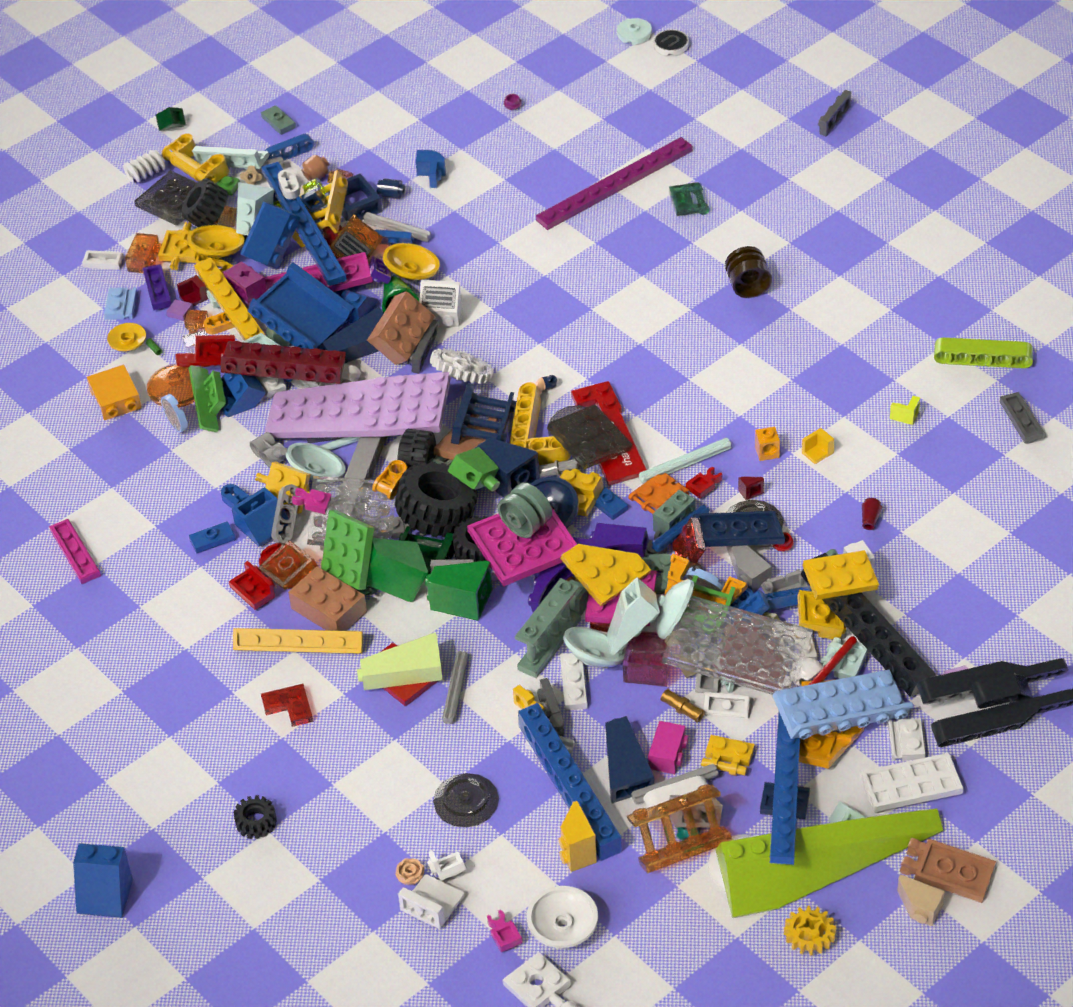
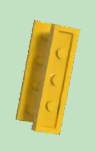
M338 170L334 171L332 183L319 188L323 194L330 192V195L325 197V202L328 204L327 207L315 213H311L307 208L314 221L325 216V220L315 223L319 230L329 226L334 233H338L348 186L347 179ZM308 184L302 185L299 197L301 198L302 195L313 189ZM295 230L292 238L301 248L305 247Z

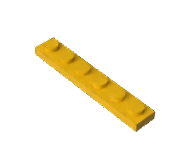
M211 257L194 265L196 273L205 283L244 341L260 333L264 334Z
M233 628V650L363 653V631Z

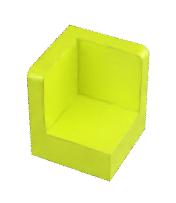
M912 396L908 406L892 402L890 406V419L913 425L919 413L920 397Z

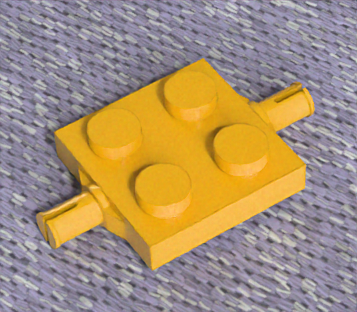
M185 222L182 230H167L158 257L159 261L171 262L170 268L172 270L174 268L177 270L180 262L195 263L197 253L187 243V236L191 232L192 227L190 222L188 224Z
M276 461L271 463L268 476L259 472L255 476V480L264 483L266 489L277 499L280 489L289 484H293L310 493L309 480L311 474ZM290 490L286 491V494L289 495V498L293 497V494L290 493ZM304 504L298 505L297 514L302 513Z

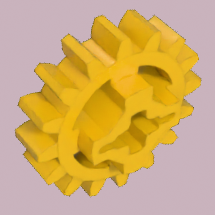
M807 906L805 911L798 907L797 914L790 912V919H785L784 935L786 936V943H792L791 949L793 950L800 948V954H803L805 950L809 951L810 955H813L814 950L821 954L822 947L829 949L830 942L835 941L836 926L834 925V919L828 918L827 911L820 913V907H817L815 911L811 910L810 906Z

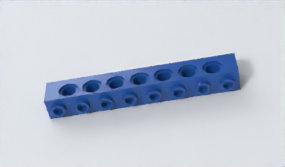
M539 703L519 710V728L567 807L570 809L572 803L578 801L595 834L596 854L600 861L621 853V835Z

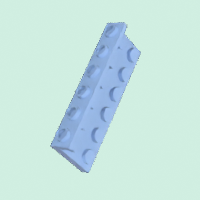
M890 670L775 691L772 695L791 739L799 737L806 739L814 734L826 735L834 730L845 731L854 726L862 728L874 722L882 724L894 718L896 720L904 719L914 707L912 702L904 703Z

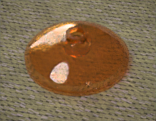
M176 363L169 364L153 373L148 380V395L154 403L162 406L161 397L167 394L173 395L178 400V408L195 402L189 367L176 366Z

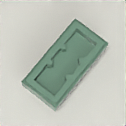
M276 105L261 112V117L280 135L296 128L295 122Z

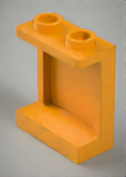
M124 364L87 376L90 393L92 396L94 395L104 420L141 409L139 394Z

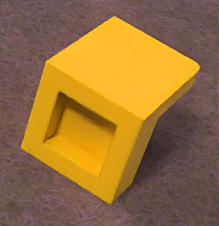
M822 428L802 439V454L814 464L834 453V438Z

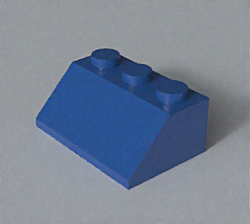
M263 202L240 254L266 266L278 269L301 217L284 208Z

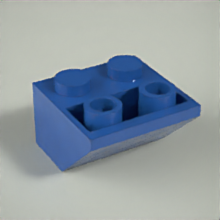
M225 373L221 378L224 396L226 397L225 406L221 409L226 417L255 408L266 394L256 376Z
M265 487L231 508L234 525L258 547L272 539L271 533L278 500ZM283 509L281 516L283 519L288 520L289 517Z

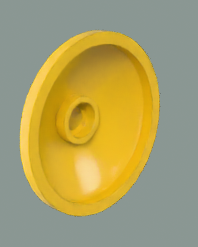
M207 225L192 230L187 236V243L198 254L211 258H223L235 254L244 246V236L236 233V229L231 227Z
M394 244L387 247L383 254V262L386 267L395 275L408 280L428 279L436 275L440 267L439 259L434 253L415 244Z

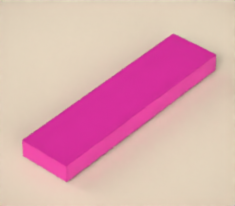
M69 519L49 526L50 532L81 584L101 576L99 569Z

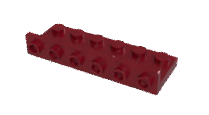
M228 341L225 353L221 355V373L340 384L346 352Z

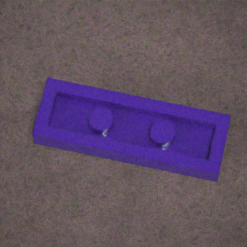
M372 255L369 261L372 280L379 284L383 282L388 284L391 279V271L386 267L383 260Z
M161 264L144 267L143 273L153 310L170 307L171 299Z

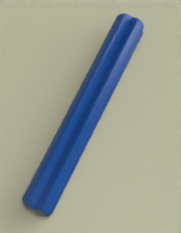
M701 505L655 539L652 542V549L660 552L695 526L693 522L694 514L709 513V507Z

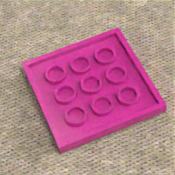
M553 508L551 519L543 526H540L538 531L528 538H523L513 533L501 520L499 513L467 526L468 533L485 559L490 562L492 570L503 587L562 563L561 555L577 545Z

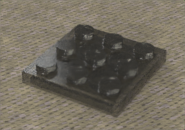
M170 170L134 200L135 206L178 226L185 220L181 215L185 198L197 182Z
M596 404L549 422L547 426L550 433L584 470L628 452L632 448V443Z

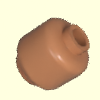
M312 155L303 162V169L301 171L308 181L318 182L328 174L327 166H329V163L324 156Z

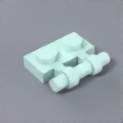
M835 637L828 644L827 654L822 658L820 664L825 666L842 647L843 644H841L840 638ZM857 642L834 668V677L843 679L858 676L868 653V650L862 643Z

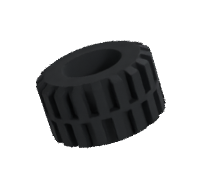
M204 178L186 196L181 215L196 227L213 225L226 206L228 193L210 179Z
M406 429L399 443L397 460L403 461L407 466V470L413 465L417 466L422 462L427 464L430 459L436 457L434 455V447L436 446L434 433L432 431Z
M474 516L473 519L467 518L466 522L459 523V527L455 528L453 545L456 560L487 561L467 529L468 525L488 518L487 516H483V518H479V516Z

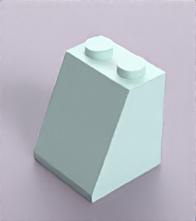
M242 182L238 183L236 233L249 234L262 203L266 202L273 205L274 189Z

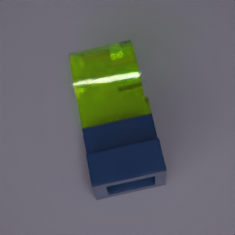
M318 178L303 185L304 195L301 196V201L311 213L326 205L325 189Z

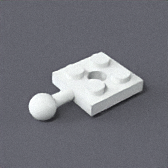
M539 952L503 979V985L527 1007H544L549 1002L556 1007H577L573 1002H565L558 996L571 986L570 979ZM534 980L543 981L540 985H531V982Z

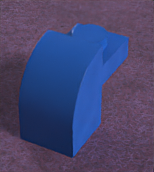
M417 150L415 161L417 176H429L430 188H437L438 181H441L442 176H446L443 155L433 150Z

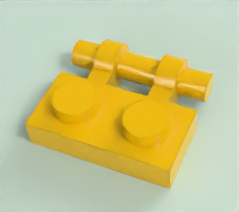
M711 735L705 751L706 758H702L701 766L705 767L714 764L717 770L729 772V775L737 776V774L746 776L747 767L745 766L749 767L755 744Z

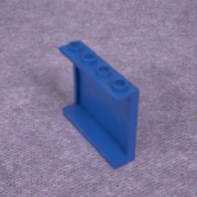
M292 262L283 277L257 300L253 298L251 300L248 312L293 346L319 349L323 345V341L335 334L350 319L354 307Z

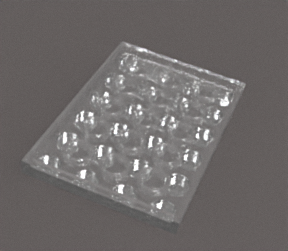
M691 595L679 622H675L662 658V663L773 695L775 691L796 687L813 630Z

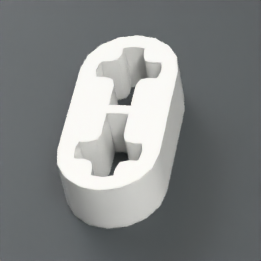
M288 169L280 171L278 180L283 196L287 199L297 198L300 195V190L295 173Z

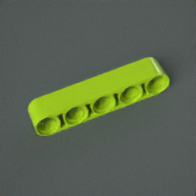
M942 337L938 338L934 343V360L940 364L1028 368L1033 364V346L1028 342Z

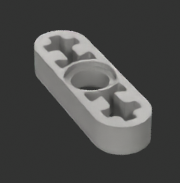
M293 484L283 486L279 491L271 533L275 543L285 544L293 537L298 505H294L292 497L289 498V495L286 494V491L290 490V493L296 496L295 490L298 487ZM284 508L290 512L288 520L283 519L281 516V511ZM283 530L286 537L281 539V535H278V532Z

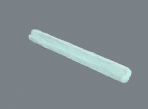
M724 438L640 472L639 479L644 484L658 474L673 473L731 449V442L728 438Z

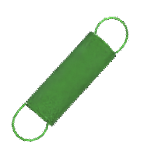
M151 338L145 340L146 345L156 355L163 353L162 349Z

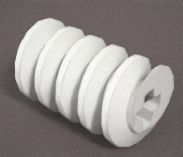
M151 150L149 153L143 154L142 157L138 156L136 160L132 159L130 163L126 162L123 165L124 172L130 182H133V179L140 182V176L145 180L147 178L146 173L149 176L153 175L152 170L155 173H159L158 167L165 170L164 160L157 150Z

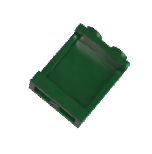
M406 526L404 533L400 534V541L418 542L428 574H431V560H452L453 533H447L444 540L414 535L412 534V529Z

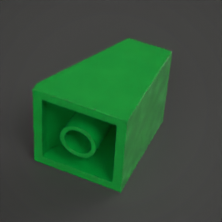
M373 538L366 585L405 601L413 602L428 574L418 542Z
M480 561L434 566L431 574H428L425 580V586L428 587L427 600L430 604V610L479 621L493 590L490 562Z

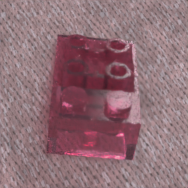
M642 631L637 637L629 640L623 661V682L667 687L673 655L665 641L659 638L657 632Z

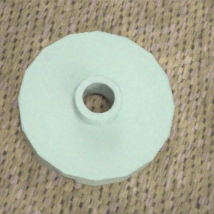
M640 18L626 19L617 27L619 40L624 43L631 42L633 45L648 41L652 34L650 23Z

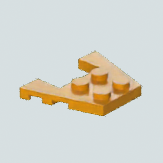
M672 553L665 594L671 587L683 581L682 579L691 564L690 560ZM729 576L721 592L729 594L731 586L735 587L732 604L748 586L747 583ZM693 591L692 594L693 597L725 606L727 601L698 591ZM691 602L688 606L689 609L715 617L722 613Z
M854 726L840 733L831 731L826 735L814 734L806 739L800 738L799 762L829 768L859 737L865 727L859 728Z

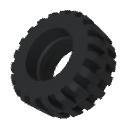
M422 462L417 466L413 465L402 474L395 499L396 512L401 517V520L405 524H409V527L414 531L418 530L421 534H430L432 537H437L438 535L445 537L447 533H454L455 528L459 527V523L466 522L467 518L472 519L478 498L477 489L470 488L448 472L450 466H447L446 463L437 464L436 462H429L426 464Z

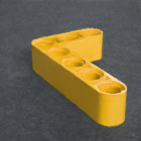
M527 382L522 384L518 391L510 444L538 452L539 465L555 463L556 460L559 462L569 460L571 452L563 436L535 438L541 398L534 383Z

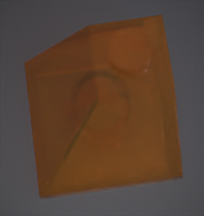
M288 540L263 562L259 569L283 589H292L318 565L314 558Z

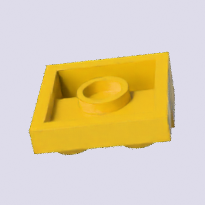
M575 468L571 469V471L564 470L560 478L569 482L578 495L579 510L577 515L588 517L604 488L602 477L595 472L590 474L581 473L580 470Z
M799 590L797 595L799 629L818 631V637L828 639L840 638L842 634H845L846 626L822 599L816 600L811 591Z

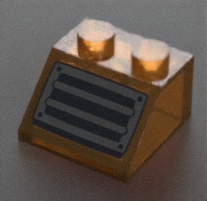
M353 214L343 225L329 247L338 258L365 252L368 260L384 237Z

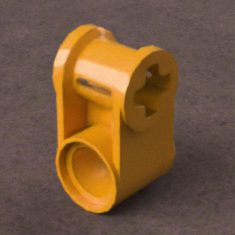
M400 460L391 461L374 481L372 491H379L386 495L388 499L393 500L397 495L400 478L407 470L406 464Z

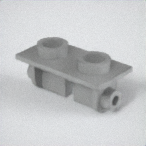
M800 569L786 574V577L781 575L771 579L768 578L763 584H760L765 594L798 587H808L800 575L802 572Z

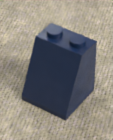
M488 438L475 447H480L498 466L499 470L494 478L500 482V485L495 491L503 498L510 494L518 484L523 482L531 484L535 480L540 479L538 452L492 438Z

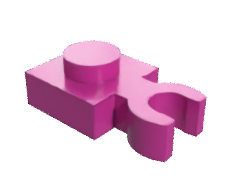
M296 488V496L292 497L294 505L305 504V510L321 514L326 513L331 501L330 493L314 489L307 493L302 488Z
M502 910L498 911V920H493L490 915H487L488 925L492 928L490 929L491 936L501 952L522 944V937L512 920L505 923V914Z

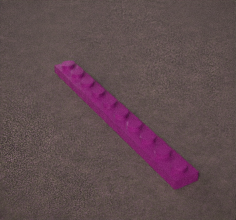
M680 137L537 214L536 221L546 230H549L693 152V145Z

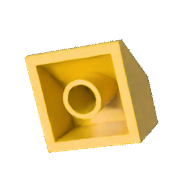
M578 801L572 803L560 827L561 837L558 838L562 851H559L561 861L564 865H568L571 872L597 863L595 834Z

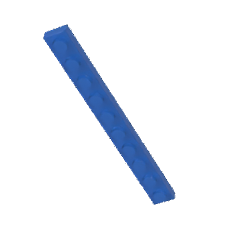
M279 161L262 166V173L270 187L274 189V194L281 206L301 217L296 231L328 286L347 281L345 272L301 201V198L298 196L295 199H287L283 196L278 180V174L283 168Z
M779 711L770 863L794 865L800 737L790 738Z

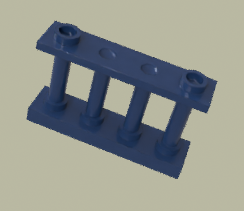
M467 383L453 425L451 443L459 445L461 437L465 438V436L485 440L492 438L506 442L507 433H505L511 412H515L517 402L513 400L514 392H510L508 401L479 396L477 393H474L475 385ZM476 403H478V404H483V405H488V406L503 408V409H505V411L502 412V411H497V410H492V409L477 407V406H474V405H475ZM476 414L501 419L502 421L500 423L470 416ZM473 425L498 430V434L467 428V426Z

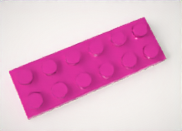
M365 252L337 259L346 274L347 281L328 286L316 264L302 268L333 292L373 282ZM286 272L265 277L267 282L265 284L266 289L271 288Z

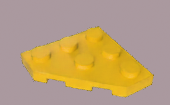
M577 544L562 554L560 558L600 607L621 594L636 577L641 580L651 572L650 567L639 554Z

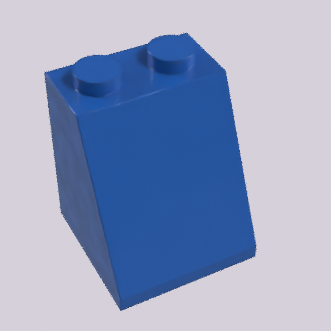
M79 843L73 861L76 913L122 918L133 882L125 848Z

